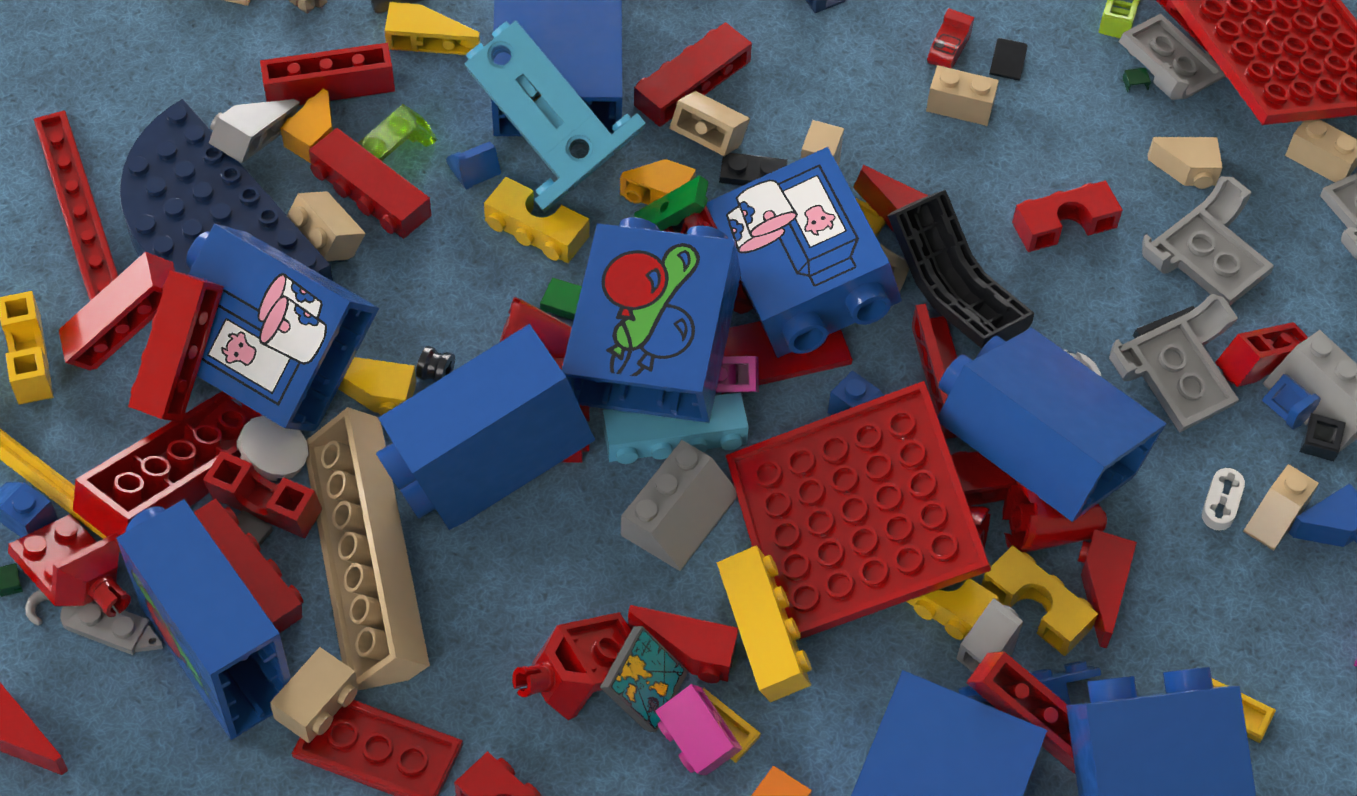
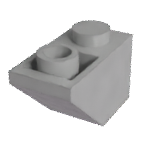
M994 598L960 644L956 659L970 671L974 672L987 653L1004 651L1011 656L1023 621L1010 606L1002 605Z

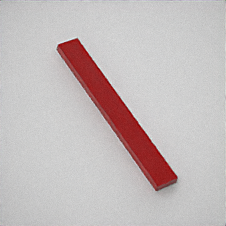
M64 110L34 118V123L88 297L91 301L118 277V273L68 117Z

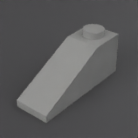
M290 99L234 105L226 112L218 113L213 119L210 126L213 132L209 144L243 163L281 135L280 128L286 119L296 114L300 102Z

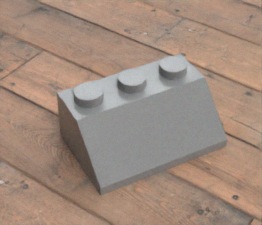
M1318 330L1298 344L1268 376L1263 385L1270 391L1281 376L1287 374L1310 394L1319 396L1321 400L1313 414L1346 422L1340 451H1342L1357 440V363L1321 330ZM1309 418L1304 422L1306 426L1308 424Z
M681 440L621 515V536L681 571L736 500L735 486L712 457Z

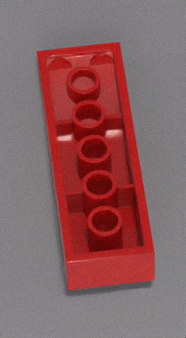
M223 391L219 392L186 412L182 422H169L75 479L73 511L108 537L116 532L119 536L124 534L129 522L145 509L160 506L166 510L183 499L191 507L209 493L203 479L221 450L240 458L241 453L239 448L237 450V440L241 430L252 418L262 415L241 403L242 407L231 400L235 398Z

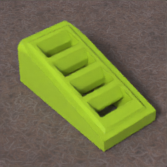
M1107 0L1099 33L1121 38L1124 32L1133 27L1140 0H1132V3L1121 0Z

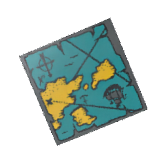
M634 626L600 688L644 730L656 732L658 722L661 719L655 710L677 694L688 670L643 626Z

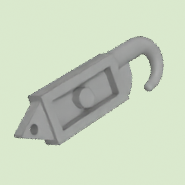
M40 589L29 597L25 606L26 616L32 623L38 626L42 624V619L36 615L35 609L40 602L49 600ZM92 601L85 606L62 607L60 619L63 627L70 632L134 655L135 652L164 648L160 639L151 629L149 619L125 610L119 614L114 606L112 608L116 612V616L108 617L96 601Z

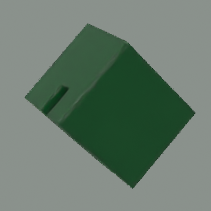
M1146 68L1124 71L1123 81L1127 92H1129L1131 85L1145 84L1146 89L1149 90L1151 81Z
M17 563L0 567L1 597L23 592L19 581L18 572L20 571L17 568Z

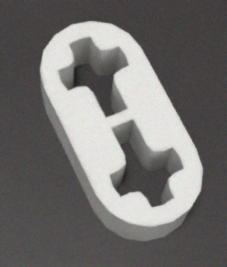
M1223 468L1218 470L1212 479L1202 510V519L1213 530H1226L1231 526L1237 514L1245 487V480L1238 471L1231 468ZM1225 480L1232 482L1228 495L1222 493ZM1219 503L1225 505L1221 519L1215 517V510Z

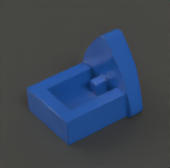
M490 141L463 153L456 152L446 158L448 166L466 190L473 187V185L501 174L496 148Z
M1283 374L1262 399L1264 403L1286 421V424L1292 430L1301 426L1310 417V414L1314 412L1321 400L1319 396L1310 394L1287 374Z

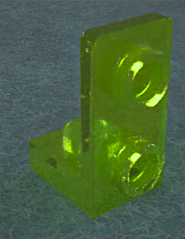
M402 104L361 139L358 144L383 161L407 139L413 143L418 141L427 147L435 143L437 138L424 117Z

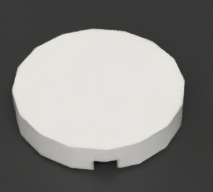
M263 415L252 418L245 424L237 440V450L239 448L241 453L240 459L252 463L254 469L262 477L271 481H277L278 478L283 477L287 479L293 478L301 471L309 454L307 441L300 430L285 429Z

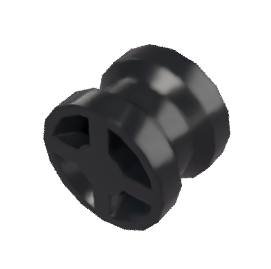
M426 346L417 363L416 377L421 380L429 378L434 380V382L440 380L453 371L455 355L449 352L441 354L434 347Z

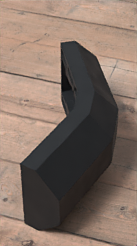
M946 190L912 202L888 215L913 279L920 291L938 313L981 349L994 336H999L1003 340L1008 341L1030 327L1033 322L1034 312L988 276L972 255Z

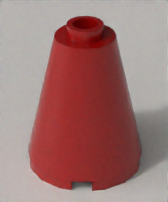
M514 297L508 312L510 316H508L504 325L500 342L530 324L553 358H565L572 327L521 298Z
M1017 482L1018 485L1010 486L1004 500L1002 520H1009L1011 534L1004 532L1008 548L1013 545L1020 552L1027 553L1091 540L1094 530L1103 532L1107 525V516L1100 504L1095 505L1072 522L1019 482Z

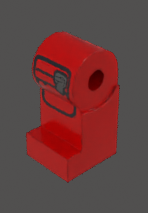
M948 8L944 15L943 23L931 45L927 63L953 69L971 37L975 17Z

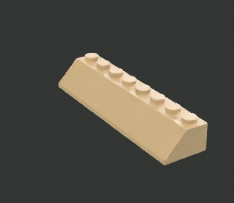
M347 407L306 440L309 453L306 464L311 489L315 490L322 506V511L316 520L341 659L344 664L355 671L358 690L408 681L429 667L430 664L393 480L376 455V452L386 447L382 425L378 417Z

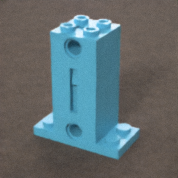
M516 20L511 25L506 21L492 33L494 38L486 46L480 43L466 55L468 61L464 64L468 72L558 178L555 182L551 178L548 179L536 190L539 196L534 200L545 213L645 129L646 123L638 113L632 118L627 113L612 126L614 133L611 134ZM505 52L511 55L510 61L505 65L494 63V59L499 53ZM581 143L588 147L589 152L584 158L578 159L573 157L570 151L574 145Z

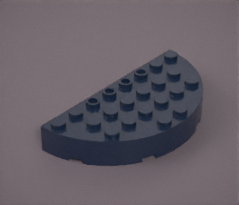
M183 99L158 115L137 138L123 167L120 198L131 242L139 257L144 252L172 261L176 272L189 274L191 269L187 266L186 258L192 243L200 234L206 231L210 232L215 223L248 232L333 281L331 265L239 161L209 144L212 131Z

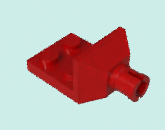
M69 514L8 544V554L54 606H85L92 601H96L108 617H114L116 612L112 606L120 614L128 607L131 601V596L116 581L120 551L116 539L119 536L117 532L97 542L72 514Z
M620 612L557 625L533 660L532 665L517 667L512 675L514 689L527 686V688L518 690L517 694L521 697L541 693L548 705L567 720H571L578 715L593 692L602 690L600 686L631 632L630 627Z

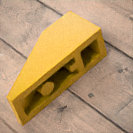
M389 3L384 30L389 50L467 55L469 51L480 44V32L421 4Z
M354 357L338 390L382 416L413 396L417 383L415 366Z

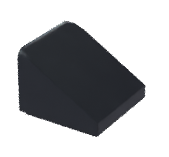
M998 38L989 75L1020 81L1028 45L1022 42Z
M1311 413L1299 452L1334 462L1340 451L1346 422Z

